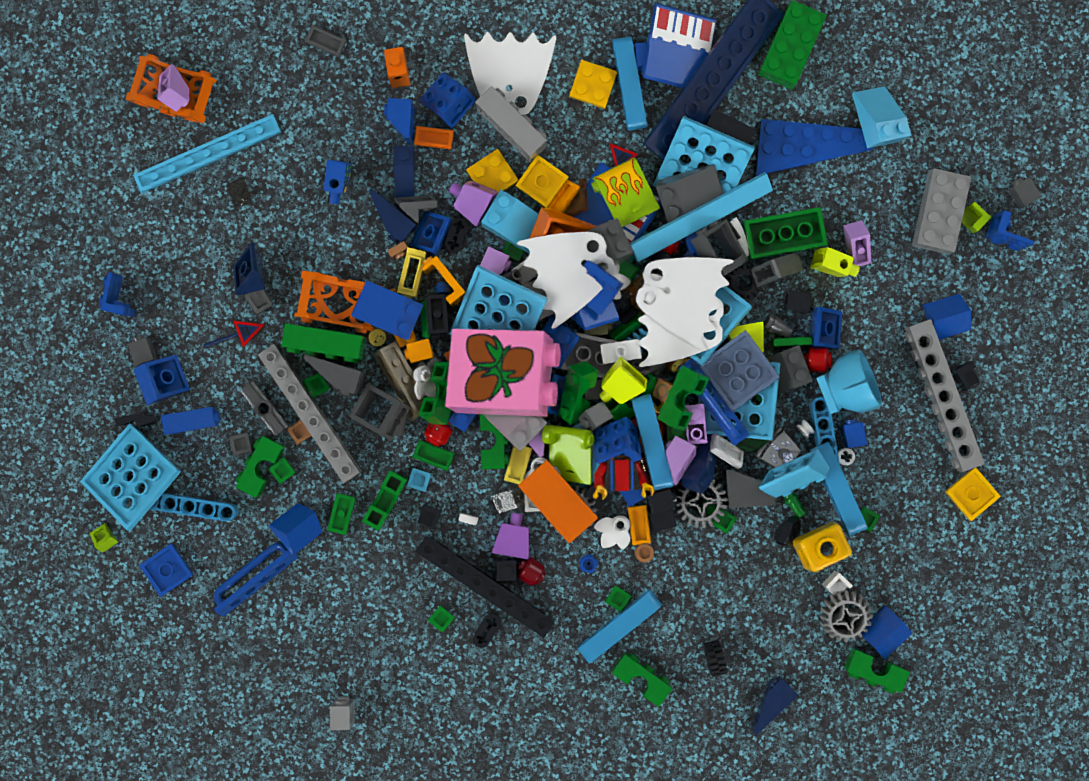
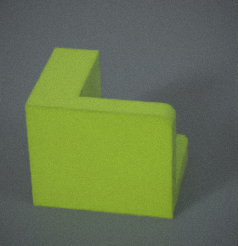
M973 202L964 209L962 224L969 231L975 233L987 223L991 216L976 202Z

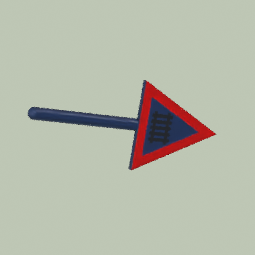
M609 143L615 166L639 155Z
M233 320L237 330L236 333L205 343L203 346L208 347L239 336L244 347L265 324Z

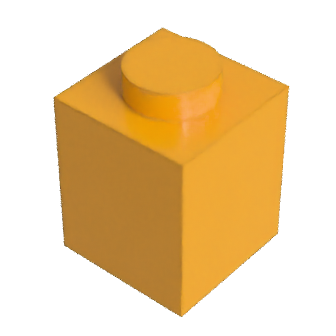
M430 339L406 344L407 349H404L406 360H410L412 364L434 358Z

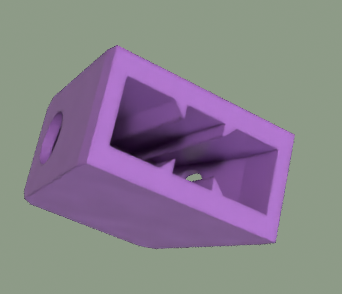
M474 181L466 182L463 187L453 183L449 190L451 194L457 197L453 205L454 208L475 226L481 224L498 194V191Z
M512 513L510 523L502 522L492 553L528 559L529 527L521 525L523 514Z

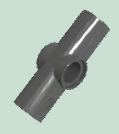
M255 381L243 387L241 393L275 436H278L289 427L276 410L274 404L269 401ZM264 403L269 406V411L266 414L261 412V406Z

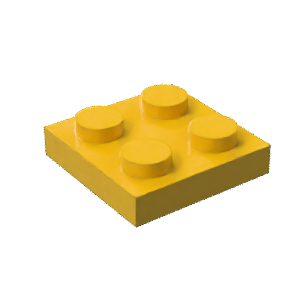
M581 60L569 97L605 109L617 71Z
M498 149L466 169L474 182L496 190L498 193L500 189L505 191L519 181Z
M537 154L515 187L547 208L569 176Z
M976 467L970 469L945 491L969 521H973L1001 497Z

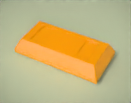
M566 180L546 209L564 213L580 190V186Z
M647 505L628 507L632 545L651 543Z

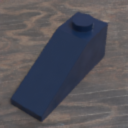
M394 146L395 198L415 196V149L413 146Z
M370 189L369 193L386 231L390 234L388 238L396 244L398 242H406L416 230V224L373 189Z
M712 434L707 435V443L700 444L694 459L680 479L685 489L703 494L713 480L717 456L710 452Z
M780 675L777 678L773 677L767 683L768 687L764 691L751 728L756 736L798 696Z

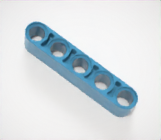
M632 37L612 39L627 130L647 128Z
M647 394L632 398L631 402L654 491L673 487L672 476L651 395Z
M824 397L813 398L809 403L812 427L815 431L816 447L821 445L822 440L827 438L839 462L832 415ZM818 400L822 401L824 405L821 411L815 408V403ZM821 419L827 423L824 430H821L818 426Z
M829 442L810 449V452L819 449L830 468L826 478L822 481L847 535L850 537L866 530L865 520Z
M166 492L150 508L151 510L220 521L233 520L239 514L238 507L233 503ZM169 498H173L175 501L173 508L168 506ZM188 501H191L194 504V509L192 511H189L187 509L186 505ZM207 504L212 505V514L206 512L205 507ZM226 507L231 508V517H227L224 514Z
M649 589L583 641L577 649L588 663L593 662L662 606V603Z

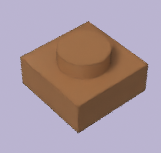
M403 241L387 251L392 259L396 258L398 260L406 256L407 245Z

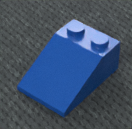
M366 280L351 316L397 337L409 340L423 304Z

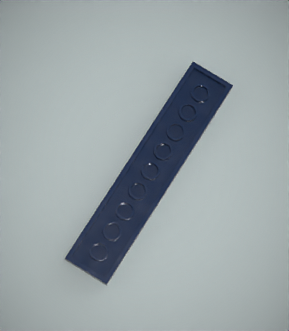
M747 0L642 144L664 161L683 116L704 125L782 19L784 13L770 0ZM693 137L688 139L689 145L694 139Z

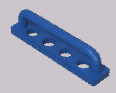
M692 358L681 365L692 368L706 376L698 363ZM709 380L702 396H697L731 443L737 445L750 434ZM707 388H711L713 390V396ZM719 403H721V404L724 405V407H725V410H724V411H723V410L721 409V407L719 406ZM729 419H733L736 422V427H734Z
M280 542L270 545L215 590L214 600L217 604V607L214 608L215 612L218 615L226 616L299 557L297 553L292 555L284 544ZM276 550L281 551L282 555L223 601L222 594Z

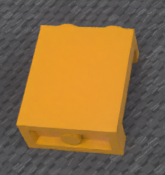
M437 256L427 258L422 263L424 266L421 269L426 275L433 269L438 270L454 290L453 293L446 297L449 304L454 307L463 300L466 292Z

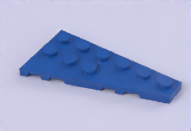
M761 119L755 177L764 172L767 174L871 151L874 147L867 149L863 131L859 128Z

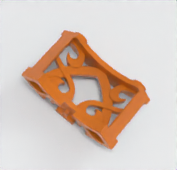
M151 54L139 56L138 60L140 61L130 92H127L125 99L148 109L149 107L160 109V113L172 117L179 116L188 121L204 123L206 116L203 114L213 83L216 84L217 79L212 78L211 73L203 70L194 72L176 67L189 87L190 98L188 104L176 112L158 99H154V95L157 93L153 90L156 89L158 91L159 75L169 64L159 61L157 56ZM147 65L153 66L157 70L154 74L148 71L150 77L154 79L152 81L143 77ZM143 80L147 85L138 93ZM197 82H202L201 87H195Z
M302 270L301 278L303 283L297 313L295 312L294 316L301 318V322L312 323L314 320L355 328V332L366 334L367 330L374 331L373 325L366 322L359 323L351 316L357 301L352 300L348 294L350 291H355L356 296L353 298L358 300L365 282L349 279L343 280L330 275ZM312 281H313V291H314V295H310V290H311ZM324 286L331 288L330 293L321 295V292H326ZM338 287H343L345 299L353 305L335 315L328 308L323 298L333 296ZM310 298L317 300V302L310 305V307L314 306L316 308L315 313H307ZM322 311H323L328 318H323V317H318V316H319V315L322 313ZM349 316L351 323L339 320H342Z

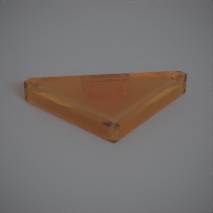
M583 178L579 179L580 190L563 212L564 214L573 217L588 210L586 181Z

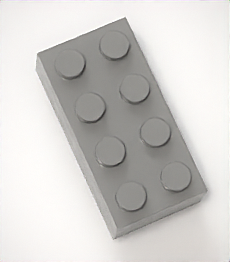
M491 86L475 102L477 111L527 161L532 163L537 154L540 155L547 148V136L541 129L538 128L536 130L532 126L533 122L526 115L522 116L518 112L519 108L512 101L509 103L504 98L505 94L499 88L494 89Z
M935 168L928 172L914 233L913 247L944 254L955 252L971 182L970 176Z

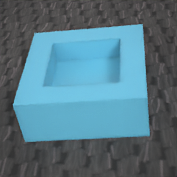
M412 468L407 486L426 492L432 473Z

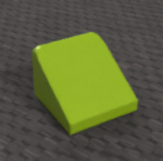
M106 523L89 533L95 548L101 552H105L118 543L117 538Z

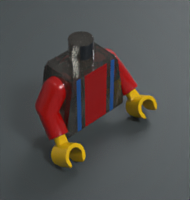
M624 453L600 463L594 473V487L596 489L593 493L594 499L598 497V493L602 494V500H604L607 492L640 490V487L643 488L641 492L642 497H646L645 490L650 491L651 496H653L654 488L649 485L647 475L638 461L634 462L630 457H625Z

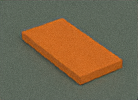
M547 460L518 485L569 544L598 519L594 512Z

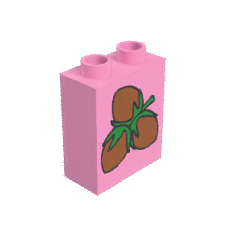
M452 329L445 407L456 413L547 417L548 406H555L557 402L556 382H550L551 367H558L560 363L561 351L559 343H553V339L544 331Z

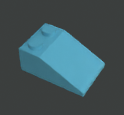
M885 86L852 93L867 149L896 143L912 136L906 116Z
M500 189L481 221V227L530 254L527 247L520 246L517 242L530 238L539 214Z

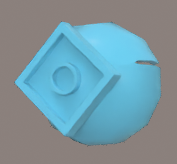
M859 349L839 357L829 372L816 378L830 414L836 413L842 408L862 413L873 411L882 406V399L875 376L865 355Z

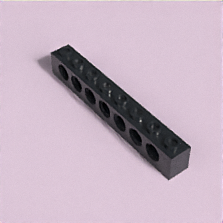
M427 534L415 552L541 637L545 638L555 623L554 618Z

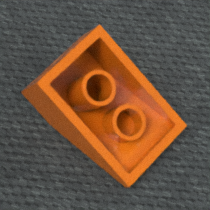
M541 207L530 238L560 233L587 232L596 226L562 212Z

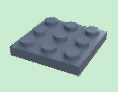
M747 330L713 353L703 366L698 364L706 376L710 378L709 380L732 412L781 378Z

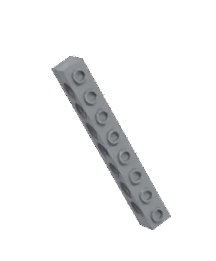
M929 319L905 328V339L911 344L913 349L911 350V355L919 365L918 374L921 379H924L926 384L924 387L925 393L931 398L933 403L931 404V409L934 415L938 417V428L941 433H944L946 438L944 444L946 449L951 452L953 457L951 463L954 469H957L958 472H964L984 465L985 463L932 320ZM921 337L926 340L925 347H921L919 344ZM928 355L933 358L932 365L926 363ZM934 373H937L940 377L937 384L932 380ZM941 391L946 394L945 401L939 399ZM948 409L953 412V417L950 420L946 417ZM955 427L960 431L958 437H954L952 434ZM962 445L966 447V453L963 456L959 453V448Z
M273 344L259 353V358L341 481L346 483L362 472L315 400L311 398L279 346Z

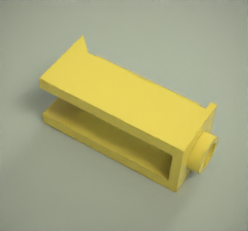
M407 247L397 290L398 294L409 299L417 298L424 272L421 269L424 266L422 263L427 259V252ZM411 258L419 260L413 288L409 289L404 286Z

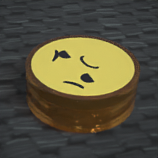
M374 328V331H370L368 334V341L374 347H382L387 342V334L382 329Z
M685 358L667 362L666 367L673 373L677 372L679 367L685 363Z

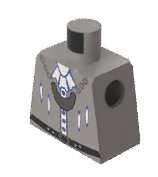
M778 427L774 431L773 441L768 440L754 456L775 468L796 459L801 450L784 430Z

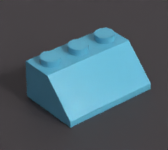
M816 449L769 470L759 488L775 498L781 495L785 497L790 495L795 489L799 488L802 490L814 481L820 482L824 480L830 468L819 449Z

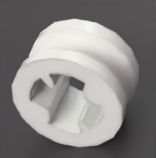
M802 420L801 425L798 424L796 426L807 439L811 433H815L805 420Z
M842 448L838 451L840 464L850 465L854 462L855 454L851 449ZM844 451H846V454H850V458H847L848 462H845V459H841Z

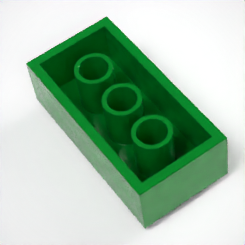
M791 0L758 75L793 90L827 15Z
M821 207L746 220L742 223L749 249L748 261L820 249L828 245Z
M285 323L281 347L286 348V352L301 354V351H306L305 355L320 357V354H324V358L339 361V357L344 358L343 361L357 364L358 360L363 361L367 338L359 335Z

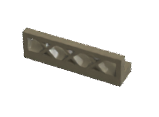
M395 341L379 349L373 356L398 400L411 407L407 416L410 421H413L419 417L418 414L423 398L418 400L415 395L414 387L416 381L413 377L414 373Z

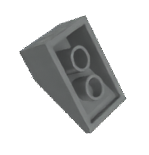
M714 164L659 179L656 186L668 222L724 194Z
M618 218L587 231L602 235L607 245L605 252L615 265L628 261L634 253ZM590 240L587 243L588 251L596 252L599 249L598 242ZM583 260L581 265L584 266L587 260ZM606 263L598 264L604 270L608 268Z
M308 355L304 356V359L332 386L340 390L339 394L353 397L354 394L359 395L366 373Z

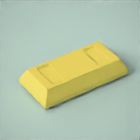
M513 445L504 477L505 481L520 484L524 480L532 448L525 446L519 451Z

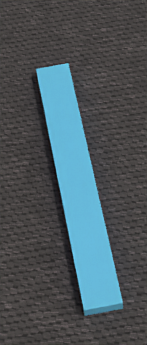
M271 114L136 173L133 176L140 192L144 193L282 132L275 116Z
M764 172L631 242L630 245L634 251L635 259L639 262L773 191L767 173Z

